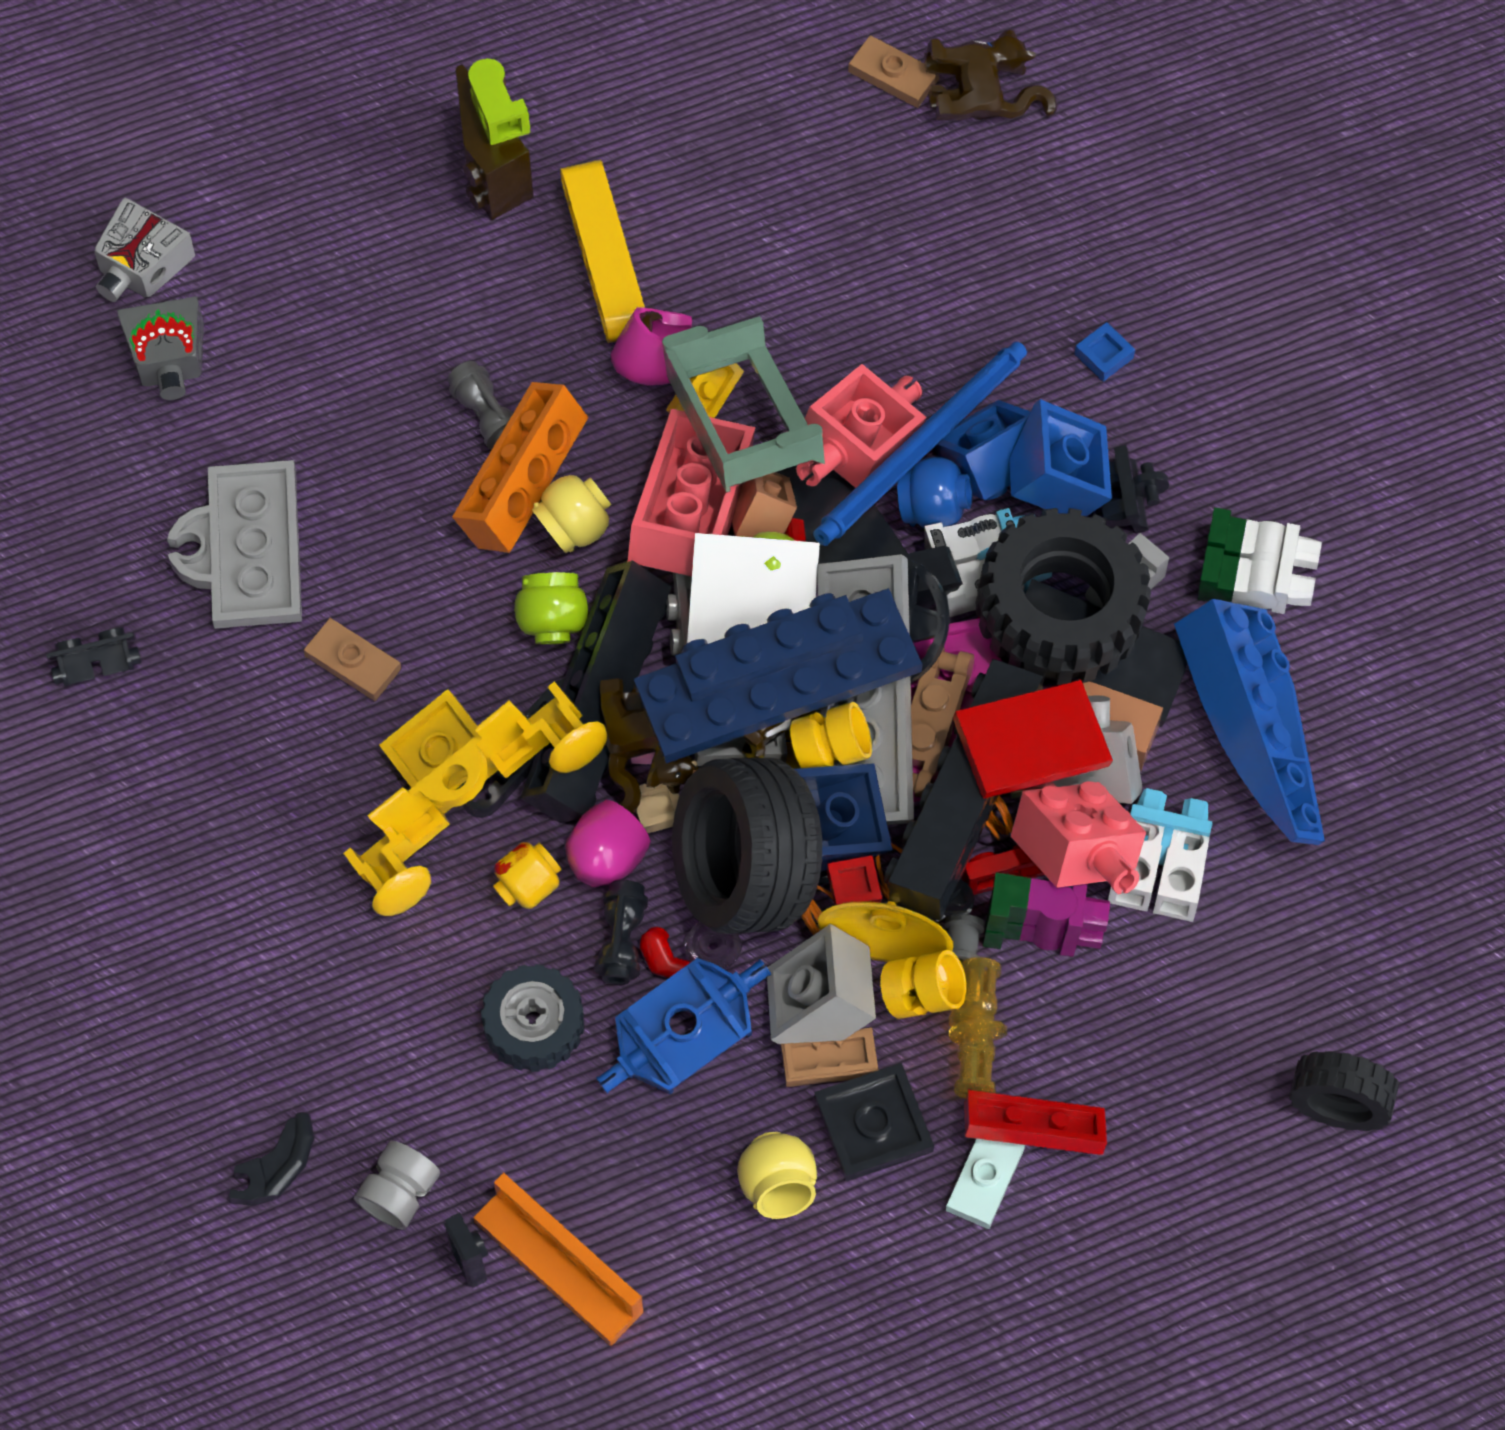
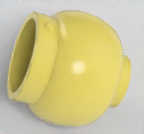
M567 475L552 482L543 492L542 502H536L533 505L532 511L561 549L567 553L568 551L573 552V547L575 546L585 547L592 544L604 534L609 524V516L605 509L612 504L591 477L583 482L577 476Z
M767 1132L756 1137L741 1154L737 1168L740 1187L747 1199L754 1204L753 1208L758 1209V1212L764 1217L771 1219L788 1218L806 1210L813 1203L816 1196L814 1185L817 1179L815 1159L811 1149L798 1137L779 1132Z

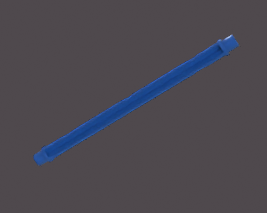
M1015 341L1008 348H1002L990 362L840 504L822 518L821 525L813 532L815 540L819 544L827 546L832 540L844 535L847 529L1020 366V361L1027 355L1025 346Z

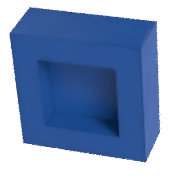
M1106 322L1075 346L1074 354L1104 382L1134 358L1135 348Z

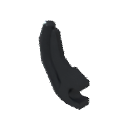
M299 1112L295 1115V1118H290L273 1151L262 1158L258 1157L234 1167L233 1173L235 1178L247 1179L250 1181V1185L244 1191L230 1189L229 1199L232 1204L255 1206L276 1200L286 1191L304 1170L314 1142L310 1114Z

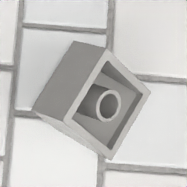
M829 924L767 967L771 972V975L767 977L771 1040L777 1044L843 1041L876 1019L870 947L832 924Z

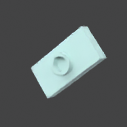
M976 1139L948 1201L946 1211L989 1229L1026 1145Z

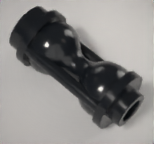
M616 880L609 884V890L603 894L605 919L611 926L613 933L611 938L600 948L594 970L602 976V980L606 983L625 985L630 982V979L637 978L640 975L639 953L636 946L632 943L630 935L632 930L644 918V910L648 907V897L645 895V887L642 884L630 880Z

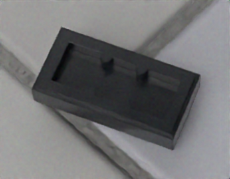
M460 1212L445 1219L444 1227L451 1252L469 1287L472 1286L474 1288L488 1281L482 1258L489 1254L478 1231H469Z

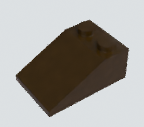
M461 64L455 67L466 157L463 170L469 180V187L466 188V193L477 210L483 208L489 218L494 220L534 197L529 150L519 137L490 145L471 98L468 70Z

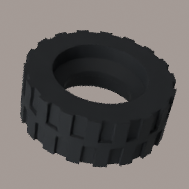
M1316 1051L1311 1052L1309 1055L1305 1054L1301 1056L1300 1060L1298 1059L1289 1100H1292L1291 1104L1294 1108L1299 1109L1300 1113L1311 1117L1312 1120L1319 1123L1322 1122L1328 1124V1126L1345 1128L1352 1131L1379 1130L1384 1125L1388 1126L1390 1124L1399 1082L1393 1077L1394 1074L1366 1058L1343 1052Z

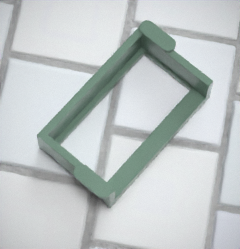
M760 316L708 332L707 328L703 326H696L663 338L662 344L667 378L726 493L730 492L731 486L811 460L825 464L822 427L818 424H807L765 346L764 326ZM749 359L788 432L779 434L776 439L728 454L689 378Z

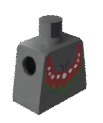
M198 297L117 310L124 337L142 385L147 387L159 385L160 396L166 400H175L183 397L186 393L184 380L198 378L202 374L204 321Z

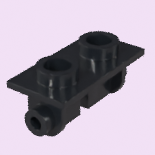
M124 627L99 632V641L82 645L80 638H74L55 643L56 651L46 654L49 660H58L59 666L51 668L55 685L64 683V686L67 687L72 684L95 679L92 662L100 661L103 676L134 670V665L142 663L138 646L129 648L128 641L137 639L136 635L133 632L125 634Z

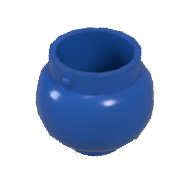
M930 457L920 460L898 481V504L901 518L905 524H910L911 527H914L916 523L922 528L941 522L943 527L956 525L961 520L964 509L971 508L972 486L969 475L961 474L958 465L943 457Z

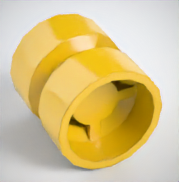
M855 702L828 709L826 717L816 712L791 721L790 735L792 746L801 768L834 766V762H837V760L843 765H848L871 757L872 740L870 730L862 710Z
M950 950L923 954L919 958L915 956L888 961L882 969L880 987L882 998L888 1011L895 1018L903 1019L925 1015L928 1011L936 1013L960 1008L965 1001L967 983L961 961L955 953Z

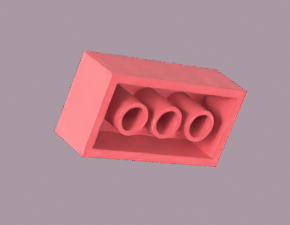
M671 409L631 524L627 562L633 560L642 566L692 577L695 533L728 536L743 483L731 486L730 492L726 493L685 411ZM709 417L728 454L753 446L755 427Z

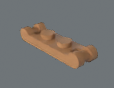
M943 648L935 664L920 677L911 704L912 764L923 767L919 774L913 773V791L916 797L921 798L928 782L934 784L938 777V760L943 748L949 744L955 726L953 716L955 711L960 710L973 670L975 656L972 653L960 651L957 655L945 652V648ZM941 669L954 672L951 682L938 679Z

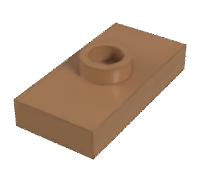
M871 35L850 61L848 69L849 73L916 108L927 97L931 85H935L939 80V75L926 72L925 63Z
M329 618L304 649L305 657L373 701L379 698L402 669L401 663L332 618Z
M872 1028L860 1029L843 1041L780 1044L786 1087L851 1080L878 1071Z

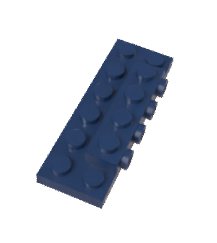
M889 588L850 602L846 595L835 598L834 594L831 593L822 594L814 598L809 604L810 608L796 613H793L788 608L777 610L768 616L767 623L754 628H750L748 624L735 625L725 632V638L709 644L705 639L690 641L683 646L681 654L675 655L676 664L634 678L635 689L665 763L922 672V662Z

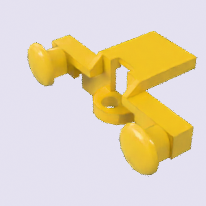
M555 681L548 686L555 698L529 719L508 700L477 725L449 689L428 704L379 744L411 787L409 790L401 787L367 815L386 835L361 856L351 848L343 853L357 873L376 889L377 893L372 902L374 911L383 916L391 917L398 915L415 906L426 895L431 884V875L428 868L423 866L407 868L403 862L450 825L445 813L452 807L462 806L474 799L483 788L485 780L499 770L505 778L509 777L550 742L555 747L549 758V764L552 769L560 773L579 770L590 763L602 751L607 741V731L604 724L598 721L583 724L580 721L583 715ZM466 781V783L461 788L457 789L459 786L462 785V783Z

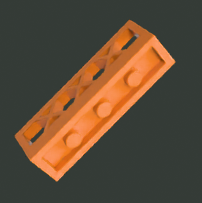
M503 1173L494 1182L496 1195L473 1217L474 1223L608 1345L612 1346L644 1313L642 1296Z

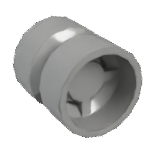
M391 1140L377 1159L378 1164L376 1168L379 1174L367 1175L355 1194L354 1199L360 1207L378 1220L394 1228L404 1230L408 1227L420 1207L415 1196H425L441 1173L433 1162L418 1151L405 1144Z

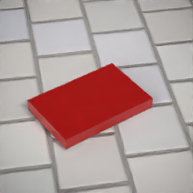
M1082 680L955 711L953 721L983 799L1106 768L1113 761Z

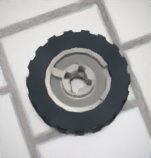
M535 964V966L521 965L518 966V969L513 971L509 969L504 972L498 981L495 979L490 985V991L488 994H485L483 999L484 1010H481V1018L488 1045L493 1053H497L500 1061L513 1065L514 1069L517 1070L529 1069L531 1072H540L539 1069L548 1068L549 1070L557 1067V1063L562 1060L565 1062L571 1056L570 1053L573 1049H577L580 1044V1035L584 1032V1012L581 996L578 989H574L573 982L568 977L562 976L559 970L553 967L548 969L540 964ZM537 1012L540 1014L536 1019V1024H529V1020L525 1018L528 1013Z

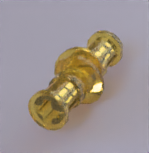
M984 957L969 958L961 963L967 983L965 1001L959 1009L952 1010L949 1015V1026L951 1029L948 1035L952 1042L959 1044L958 1058L960 1060L959 1079L954 1083V1092L961 1098H966L968 1088L974 1091L996 1093V1085L992 1082V1063L995 1060L996 1049L993 1042L1007 1036L1008 1031L1005 1024L995 1020L998 1007L996 979L1000 977L1002 967L996 960Z

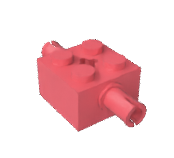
M863 364L857 367L809 407L805 420L808 425L818 424L822 427L825 464L813 460L798 464L796 470L799 478L803 481L813 472L814 475L806 481V484L808 486H816L827 474L835 470L855 488L859 486L924 424L927 417L911 405L922 396L920 384L916 381L908 389H905L913 380V377L906 375L900 378L894 386L890 387Z
M1051 781L1022 789L1023 792L1011 837L1056 888L1107 881L1117 894H1121L1122 890L1126 894L1136 887L1139 881V873L1136 870L1146 831L1100 782L1087 781L1082 784L1057 787Z

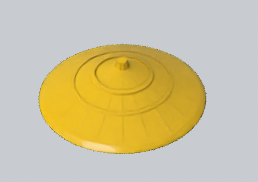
M871 901L838 904L824 910L817 920L820 930L829 924L834 925L870 947V958L882 962L915 956L919 958L923 954L944 950L952 952L954 947L950 935L936 922L922 914L896 906V903L888 901L887 904Z

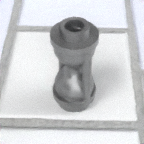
M467 361L458 365L449 374V391L463 406L473 409L480 419V432L484 437V443L492 450L513 413L508 408L501 407L493 396V384L485 367L478 366L475 361Z

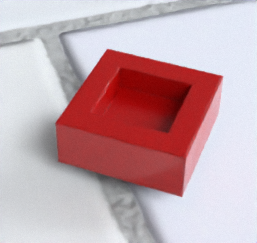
M872 855L827 864L826 870L834 906L858 901L881 903L882 895Z

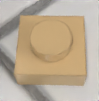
M646 784L640 785L642 795L640 805L636 809L638 821L643 825L647 833L673 827L679 794H672L667 786L662 784L655 788H648Z

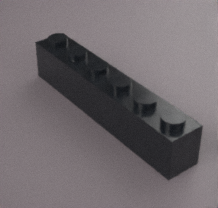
M633 560L606 568L561 687L583 715L580 718L583 724L598 721L605 726L601 711L600 680L622 679L623 693H632L635 686L634 678L639 676L644 660L653 648L652 638L658 622L663 618L667 609L666 601L671 586ZM550 742L536 754L520 798L560 823L578 820L595 805V793L602 775L609 767L610 752L605 743L602 751L590 763L579 770L560 773L552 769L549 764L551 752L555 748Z
M992 659L986 674L979 673L976 677L971 692V698L974 700L970 708L1043 690V676ZM956 726L954 734L957 736L952 747L946 745L940 754L937 764L939 774L935 783L928 782L923 790L919 805L922 811L917 821L911 819L907 824L902 838V845L905 847L899 859L896 857L891 859L884 877V883L889 884L890 901L895 902L900 907L939 921L944 916L999 796L983 799Z

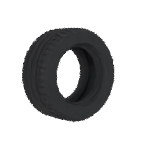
M713 759L703 764L686 781L679 795L674 814L672 855L680 893L687 908L698 921L712 931L722 934L780 931L791 926L807 910L814 898L822 864L820 818L814 797L807 783L796 770L780 759Z

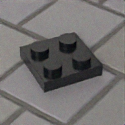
M902 1063L814 1092L815 1102L846 1182L934 1152V1144Z

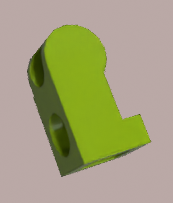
M488 58L474 62L468 72L471 98L490 145L531 133L528 109L523 99L511 101L506 88L504 67L501 63Z

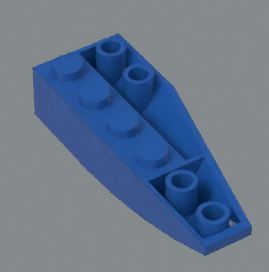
M1211 599L1174 623L1201 703L1218 740L1237 773L1263 810L1291 842L1319 845L1325 842L1307 747L1295 687L1289 673V661L1281 651L1275 634V623L1268 614L1267 609Z

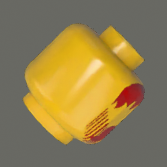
M522 842L494 865V873L499 881L493 885V888L509 907L517 902L523 908L531 909L559 886L557 873L562 869L542 844L538 842L533 846L528 842Z

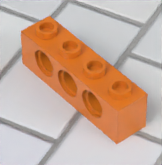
M531 382L453 514L452 518L478 549L511 552L533 514L534 503L540 502L543 492L550 485L589 418L565 385Z

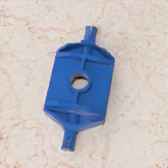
M696 958L615 1017L620 1056L617 1058L618 1063L596 1077L598 1083L608 1094L609 1091L627 1078L635 1077L659 1090L672 1094L676 1086L746 1035L748 1038L752 1035L747 994L750 993L751 988L770 976L771 972L767 966L765 967L761 959L741 974L737 972L731 974L714 963ZM680 1011L690 1012L697 1021L695 1029L686 1035L677 1034L670 1028L671 1018Z

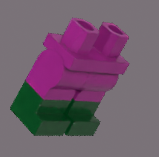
M996 872L988 905L983 947L1001 949L1003 938L1033 942L1038 948L1046 951L1061 948L1060 955L1074 957L1077 945L1100 949L1103 935L1108 925L1110 901L1086 897L1087 884L1073 885L1072 889L1068 886L1056 888L1051 881Z

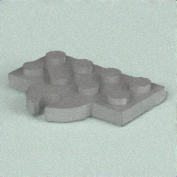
M294 460L208 467L209 505L192 509L181 516L170 530L167 538L170 547L179 548L184 543L190 541L199 543L201 547L198 552L190 556H183L177 552L169 553L168 557L172 569L182 581L196 588L211 589L214 628L302 622L297 481Z

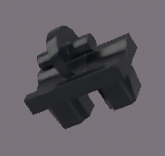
M1127 445L1115 447V458L1109 460L1111 490L1121 488L1122 496L1113 498L1102 506L1103 517L1107 519L1106 523L1109 528L1132 525L1137 534L1149 531L1143 497H1146L1148 506L1158 505L1160 503L1159 494L1169 488L1168 475L1160 471H1154L1153 463L1151 462L1141 464L1142 474H1139L1137 462L1135 459L1130 458Z

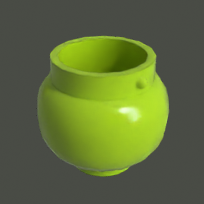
M565 572L538 573L522 576V590L516 596L514 611L519 628L525 634L535 636V644L570 643V634L580 632L585 626L588 618V603L582 588H579L578 574Z

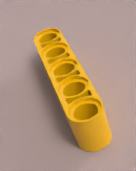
M601 160L561 168L560 176L607 342L612 343L617 341L637 307L645 308L603 163Z

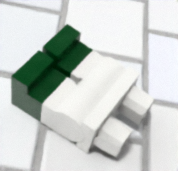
M1214 507L1198 600L1208 602L1211 599L1263 609L1272 608L1271 612L1281 614L1285 613L1286 604L1311 606L1316 578L1292 574L1293 566L1317 570L1322 542L1299 536L1300 525L1287 523L1286 527L1272 521L1257 522L1232 517V510Z

